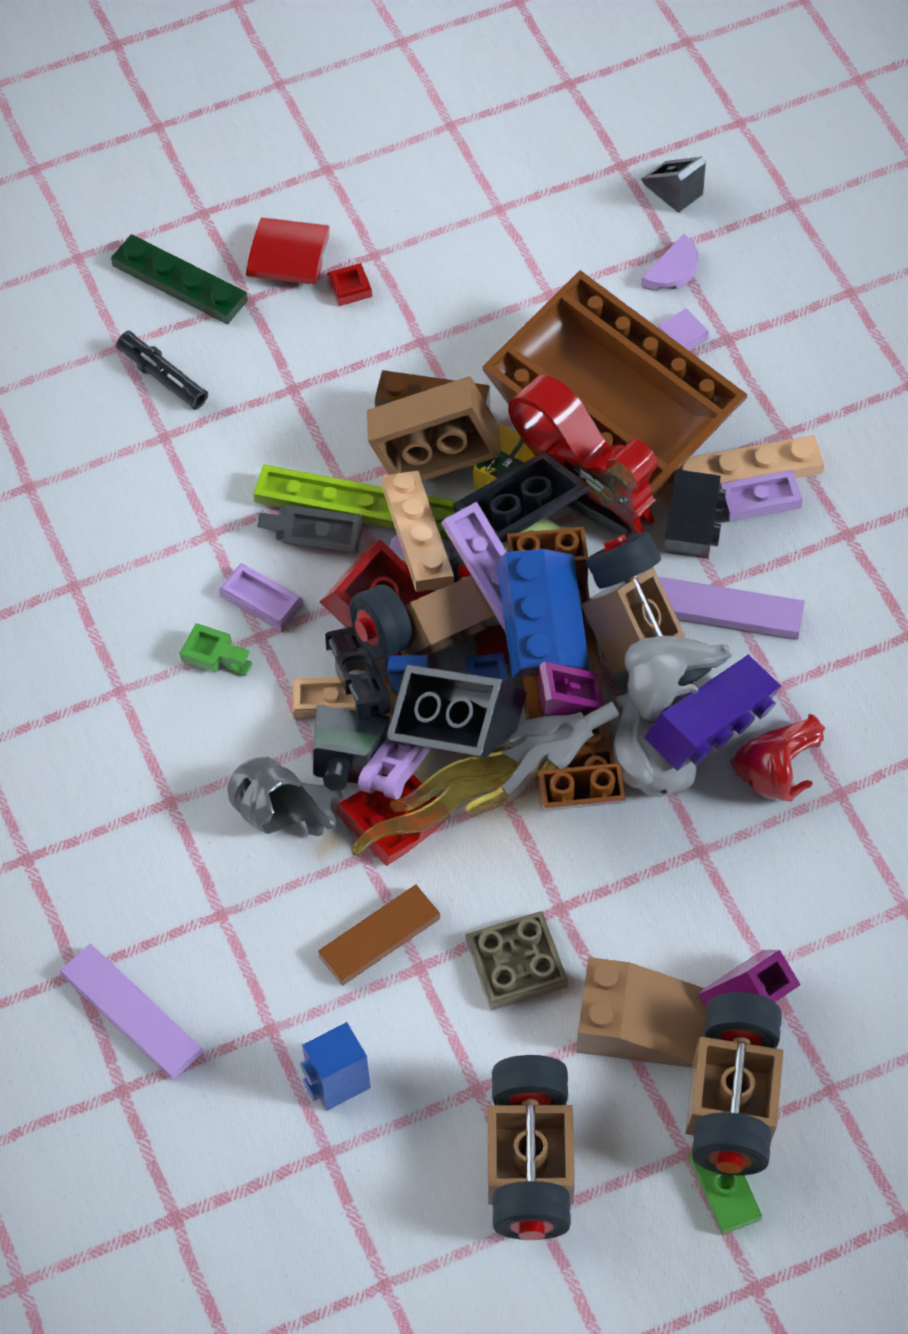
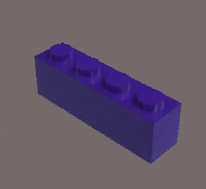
M748 654L699 687L698 693H690L661 713L644 739L677 771L690 762L696 766L711 752V747L714 746L717 750L730 740L734 731L738 734L744 732L755 720V716L759 719L765 717L776 705L773 697L782 686Z

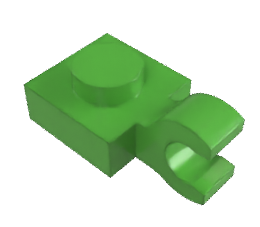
M198 623L194 625L179 652L182 662L215 673L220 664H223L233 673L246 676L252 666V661L246 660L250 654L249 651L242 647L232 646L230 634Z

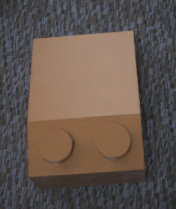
M588 957L578 1028L577 1053L692 1068L693 1056L699 1038L705 1035L707 1009L697 994L704 988L630 962Z

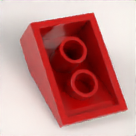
M380 539L357 558L319 602L347 628L353 626L349 611L350 600L356 594L367 591L374 586L386 585L398 595L404 606L435 591L432 589L416 592L407 564ZM398 652V653L393 654L392 656H398V655H401V653Z

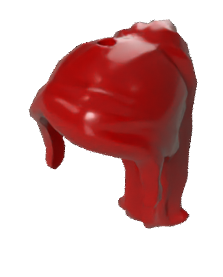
M808 714V718L804 721L771 730L755 739L749 740L736 751L735 756L731 758L730 764L735 770L736 775L741 777L744 782H748L758 795L768 799L792 802L801 792L810 788L813 782L805 780L795 786H791L793 781L791 761L805 749L813 746L820 747L821 742L824 741L823 731L825 727L815 715Z

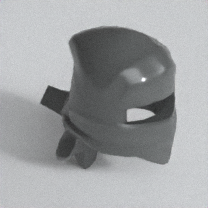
M270 757L253 758L239 765L231 775L227 787L229 801L234 809L250 825L266 834L274 833L297 822L305 821L308 834L319 837L323 834L324 827L327 829L335 828L337 819L330 808L331 801L343 797L341 791H332L325 785L302 783L292 771L282 767L279 762Z

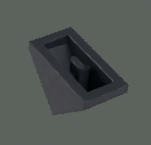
M703 156L668 160L641 180L648 189L679 213L703 195L706 162Z

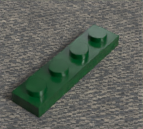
M133 234L125 240L111 257L113 267L227 325L248 301L246 291Z

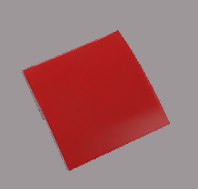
M261 217L250 249L246 276L315 285L322 269V255L329 240L330 225Z
M414 774L404 784L403 792L399 799L385 797L383 792L376 790L373 793L359 791L338 803L336 814L386 866L405 855L426 839L451 814Z

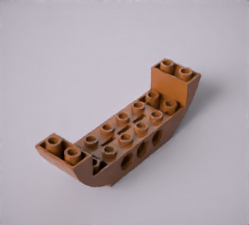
M584 526L507 534L508 552L547 549L574 555L580 603L582 604L590 599L588 566L586 563L588 551ZM581 606L590 666L588 671L598 673L603 703L606 705L596 637L592 628L589 627L585 620V613ZM538 676L520 677L521 688L527 692L524 703L526 721L543 717L537 685ZM609 721L591 730L593 736L582 745L575 757L564 769H555L549 763L536 775L534 781L542 811L621 804L625 802L620 763H615Z

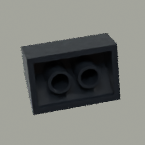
M542 452L455 502L453 508L456 513L477 502L501 544L507 541V534L525 531L571 504L590 490L588 484L549 454Z
M407 665L386 740L486 758L517 731L527 692L502 679Z

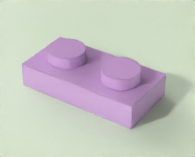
M793 470L720 484V489L727 490L724 507L729 522L802 508L803 499Z

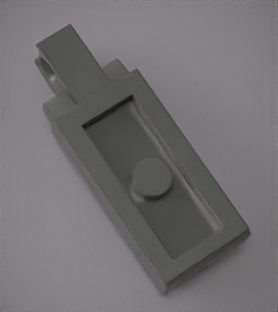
M288 505V507L280 506L279 515L259 513L257 528L277 530L276 539L283 540V543L359 553L364 516Z

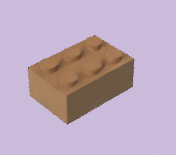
M471 376L367 410L368 443L388 475L419 471L421 480L425 481L501 456L498 423Z

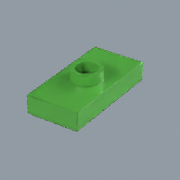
M692 1153L689 1154L691 1166L722 1235L761 1221L762 1213L745 1175H725L709 1171L699 1166L693 1160Z

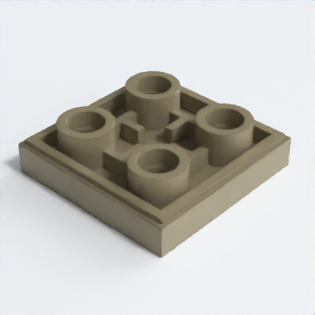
M542 911L465 934L466 943L491 1011L568 987V978Z

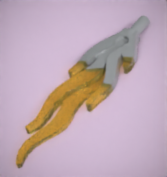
M613 702L585 716L579 712L571 715L544 716L524 721L518 725L517 731L486 758L472 756L443 767L406 797L391 801L390 806L395 812L408 811L427 802L436 794L445 790L441 796L417 811L379 822L364 832L351 848L353 856L359 855L373 842L383 837L431 829L447 818L454 810L481 795L485 796L470 802L465 807L469 817H474L510 802L524 791L537 774L539 777V771L564 769L572 761L582 745L593 736L591 730L619 716Z

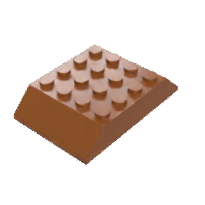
M581 270L482 366L484 373L507 404L534 378L539 375H548L558 379L575 393L609 445L625 446L634 438L646 443L654 452L658 462L656 469L649 479L652 495L747 399L748 395Z

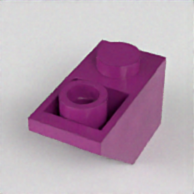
M780 949L761 950L697 994L707 1009L709 1001L720 994L746 992L761 995L776 1002L801 984Z

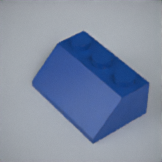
M547 549L505 552L496 565L512 678L538 676L539 664L545 661L588 671L590 666L574 555Z

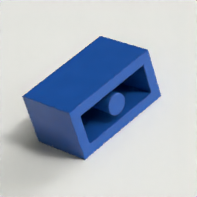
M348 1022L302 1045L305 1059L300 1062L301 1069L305 1075L303 1083L313 1101L320 1099L326 1111L371 1088L367 1055Z

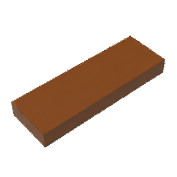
M415 884L318 950L319 958L343 986L440 920V912Z

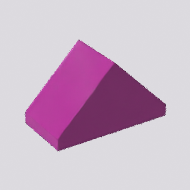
M546 661L539 664L537 685L543 717L571 715L579 712L584 715L604 706L598 673Z

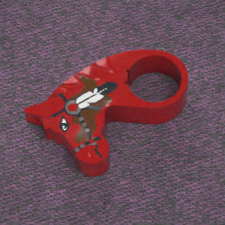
M539 375L534 378L509 402L508 413L510 420L524 443L535 456L546 452L588 484L590 491L584 496L615 513L634 534L643 532L640 519L648 525L654 522L649 506L655 499L652 496L649 479L656 469L658 462L654 452L646 443L634 438L625 446L609 445L575 393L564 383L548 375Z

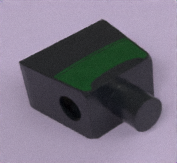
M317 705L313 743V774L316 777L323 778L324 785L332 791L343 790L347 782L358 784L361 771L386 740L390 726V716H379L378 714L371 713L370 718L358 719L354 710Z

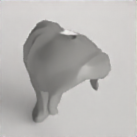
M665 635L639 640L629 647L625 655V667L629 674L627 693L631 703L644 720L655 723L661 713L683 699V697L678 695L690 692L693 694L698 693V688L694 684L679 686L678 682L684 673L694 669L717 668L723 665L727 659L732 657L728 645H709L686 637Z
M628 693L618 696L616 703L622 709V717L616 730L612 749L615 763H620L623 781L633 788L640 789L649 796L657 797L677 794L693 785L696 776V766L690 762L677 771L644 739L650 730V722L642 718L639 711L631 703Z

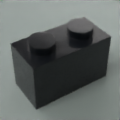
M676 469L664 552L709 558L710 546L718 547L721 524H715L714 520L716 511H724L727 491L719 489L720 475Z

